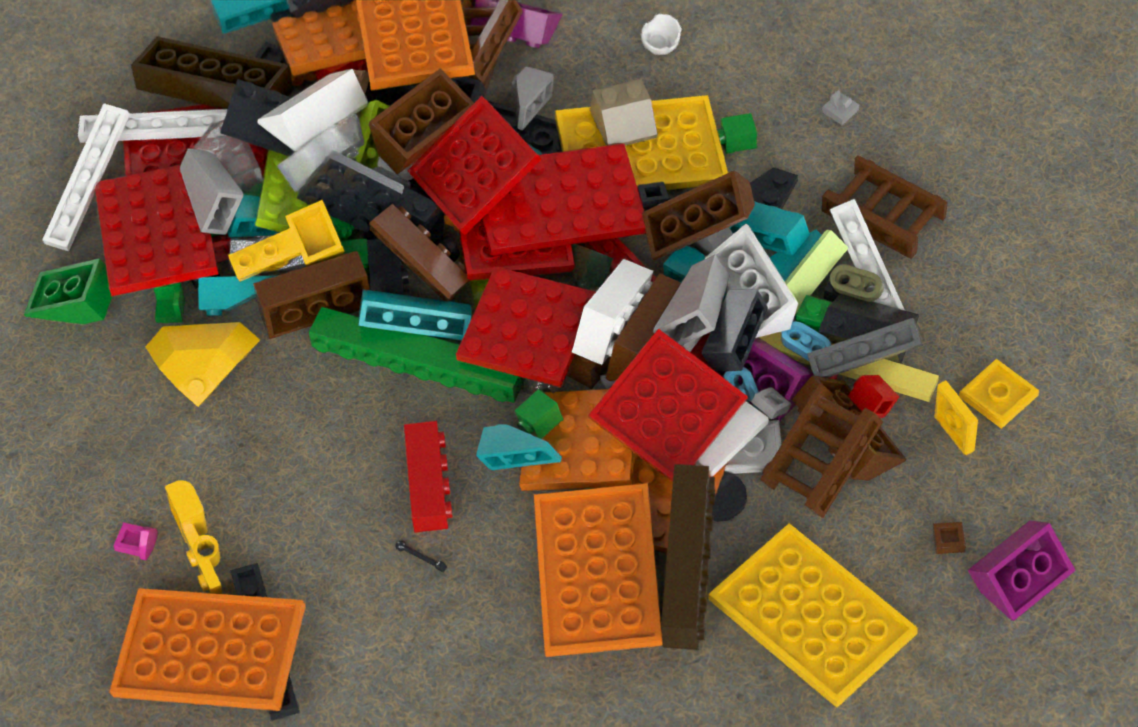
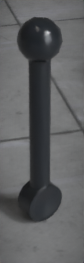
M403 540L396 542L395 547L398 551H406L435 566L441 572L447 569V565L444 562H437L410 548Z

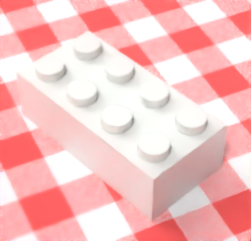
M625 259L621 261L584 306L572 353L601 365L609 356L611 357L614 342L653 284L651 282L652 270Z

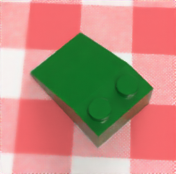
M99 258L40 272L24 315L31 318L76 324H88L104 320L112 299L106 264Z

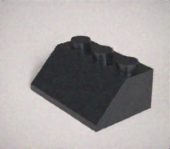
M237 80L220 133L292 158H296L297 152L257 123L259 118L285 103L291 97L282 95L274 90L256 86L251 82Z
M383 167L370 168L404 185L402 195L393 205L396 208L401 205L412 216L409 220L416 227L421 224L430 232L444 212L424 189Z
M840 294L828 306L819 333L828 338L831 343L836 344L914 318L917 324L919 314ZM906 352L885 359L902 364Z

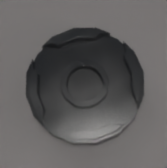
M726 471L723 473L715 496V505L713 506V521L715 522L733 519L745 508L747 502L746 486L733 473Z

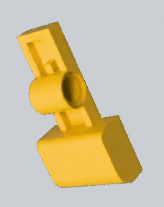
M323 200L285 216L290 227L289 229L228 255L238 280L241 282L264 271L271 272L281 269L289 263V260L302 255L306 266L342 255L345 250Z
M183 480L166 485L165 490L169 508L185 543H187L190 549L186 551L188 560L192 568L197 566L201 575L197 576L203 592L208 590L211 594H223L220 581L214 570V567L220 562L218 542L214 537L206 535L208 530L204 509L194 487L189 482ZM204 549L213 550V553L209 556L199 554Z

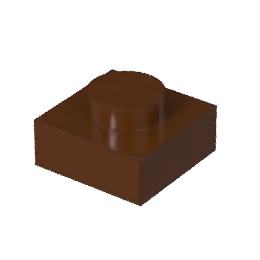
M962 522L933 524L936 554L965 552L966 545Z

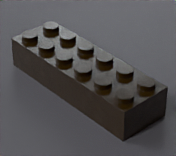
M158 36L131 64L136 90L221 109H228L237 80L251 82L256 86L277 91L285 96H289L294 90L288 64Z
M674 464L661 623L663 648L698 650L699 640H705V613H707V586H709V559H711V532H713V506L715 505V477H710L709 466Z

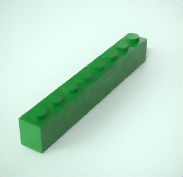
M321 307L309 330L311 346L319 352L339 354L344 359H357L373 367H386L398 374L404 372L414 375L423 381L433 380L440 382L448 388L458 387L474 395L483 394L490 396L499 402L508 401L515 403L526 379L458 361L456 353L460 346L459 344L421 334L359 326V317Z

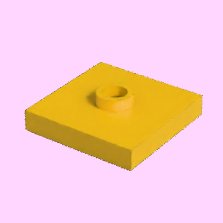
M995 359L960 390L959 397L1002 429L1038 396L1039 390L1001 361Z
M945 380L938 384L934 417L962 453L968 455L975 451L978 419Z

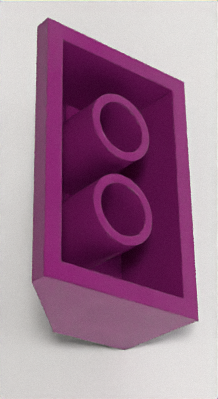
M476 0L475 8L497 7L500 0ZM518 3L523 13L507 41L516 42L517 39L525 40V45L540 48V44H548L562 17V13ZM472 18L471 26L486 25L490 18Z
M759 337L755 338L744 368L751 372L759 392L772 387L791 403L787 413L771 419L779 420V422L796 405L792 400L793 397L811 376H814L811 370ZM717 371V373L724 377L726 371ZM739 376L738 378L739 385L743 384V378L741 376Z
M1031 520L968 569L980 593L1011 621L1016 620L1076 571L1050 523Z

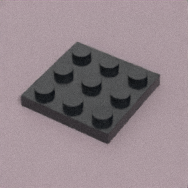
M332 150L301 186L296 198L308 205L323 200L330 216L338 218L354 228L367 233L370 230L369 223L402 195L404 185Z

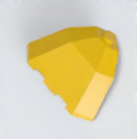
M241 322L163 326L145 347L162 373L178 390L199 407L236 365L250 353L260 339Z

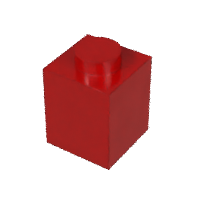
M862 375L853 384L854 388L848 395L861 411L867 408L879 418L886 417L900 397L879 375Z

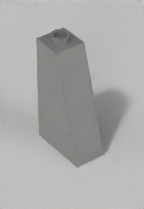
M188 149L181 163L180 171L200 231L203 233L226 235L244 196L243 192L212 151Z
M715 255L692 265L655 325L654 333L660 329L682 346L715 330L730 276Z

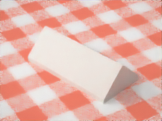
M353 69L327 75L259 118L257 123L297 152L368 105V101Z
M745 224L706 256L705 259L715 255L730 274L725 290L726 293L728 290L758 289L768 309L756 338L790 330L798 302L749 225Z

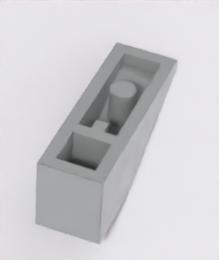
M526 66L519 74L515 75L512 89H515L514 105L518 129L523 130L551 98L554 74Z

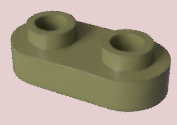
M839 265L830 274V282L833 288L838 293L871 302L877 300L884 291L883 282L873 272L850 265ZM843 279H850L847 284H841ZM869 286H875L873 291H866Z

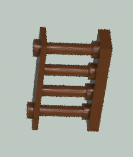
M460 0L467 35L480 36L476 43H469L475 75H469V78L480 80L482 83L485 81L523 13L516 0H500L497 7L474 8L470 0ZM472 18H490L486 25L471 26Z
M857 155L854 164V174L856 176L840 194L828 189L822 195V212L833 217L830 209L850 201L849 199L865 180L878 186L862 206L858 205L872 239L912 259L917 253L918 236L916 235L932 216L942 221L945 220L948 202L940 196L933 195L876 165L873 161L866 160ZM889 192L900 198V200L886 217H880L871 212ZM912 204L923 210L922 213L907 230L895 225V221Z
M819 384L816 390L812 391L809 395L805 408L772 461L764 467L760 480L772 490H775L780 482L807 498L805 506L814 514L824 518L883 421L867 408H864L861 414L856 415L830 401L833 394L824 385ZM824 410L852 425V429L845 439L842 440L815 425ZM809 434L837 449V453L831 463L827 464L800 449ZM794 458L822 474L816 487L812 488L785 473Z

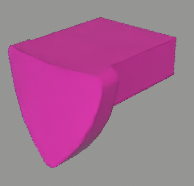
M123 522L113 545L114 550L140 556V559L147 560L155 546L158 531L153 527H142Z

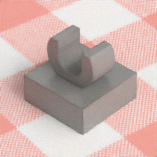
M839 90L822 107V113L841 125L859 111V104L842 94Z
M772 387L756 393L751 401L770 420L787 413L791 406V403Z

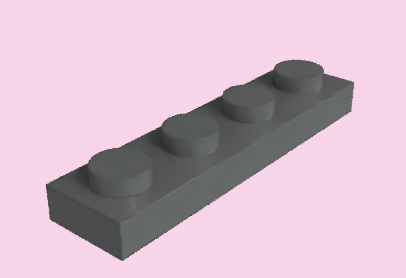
M911 318L807 353L814 376L828 378L921 347L923 344L915 319Z

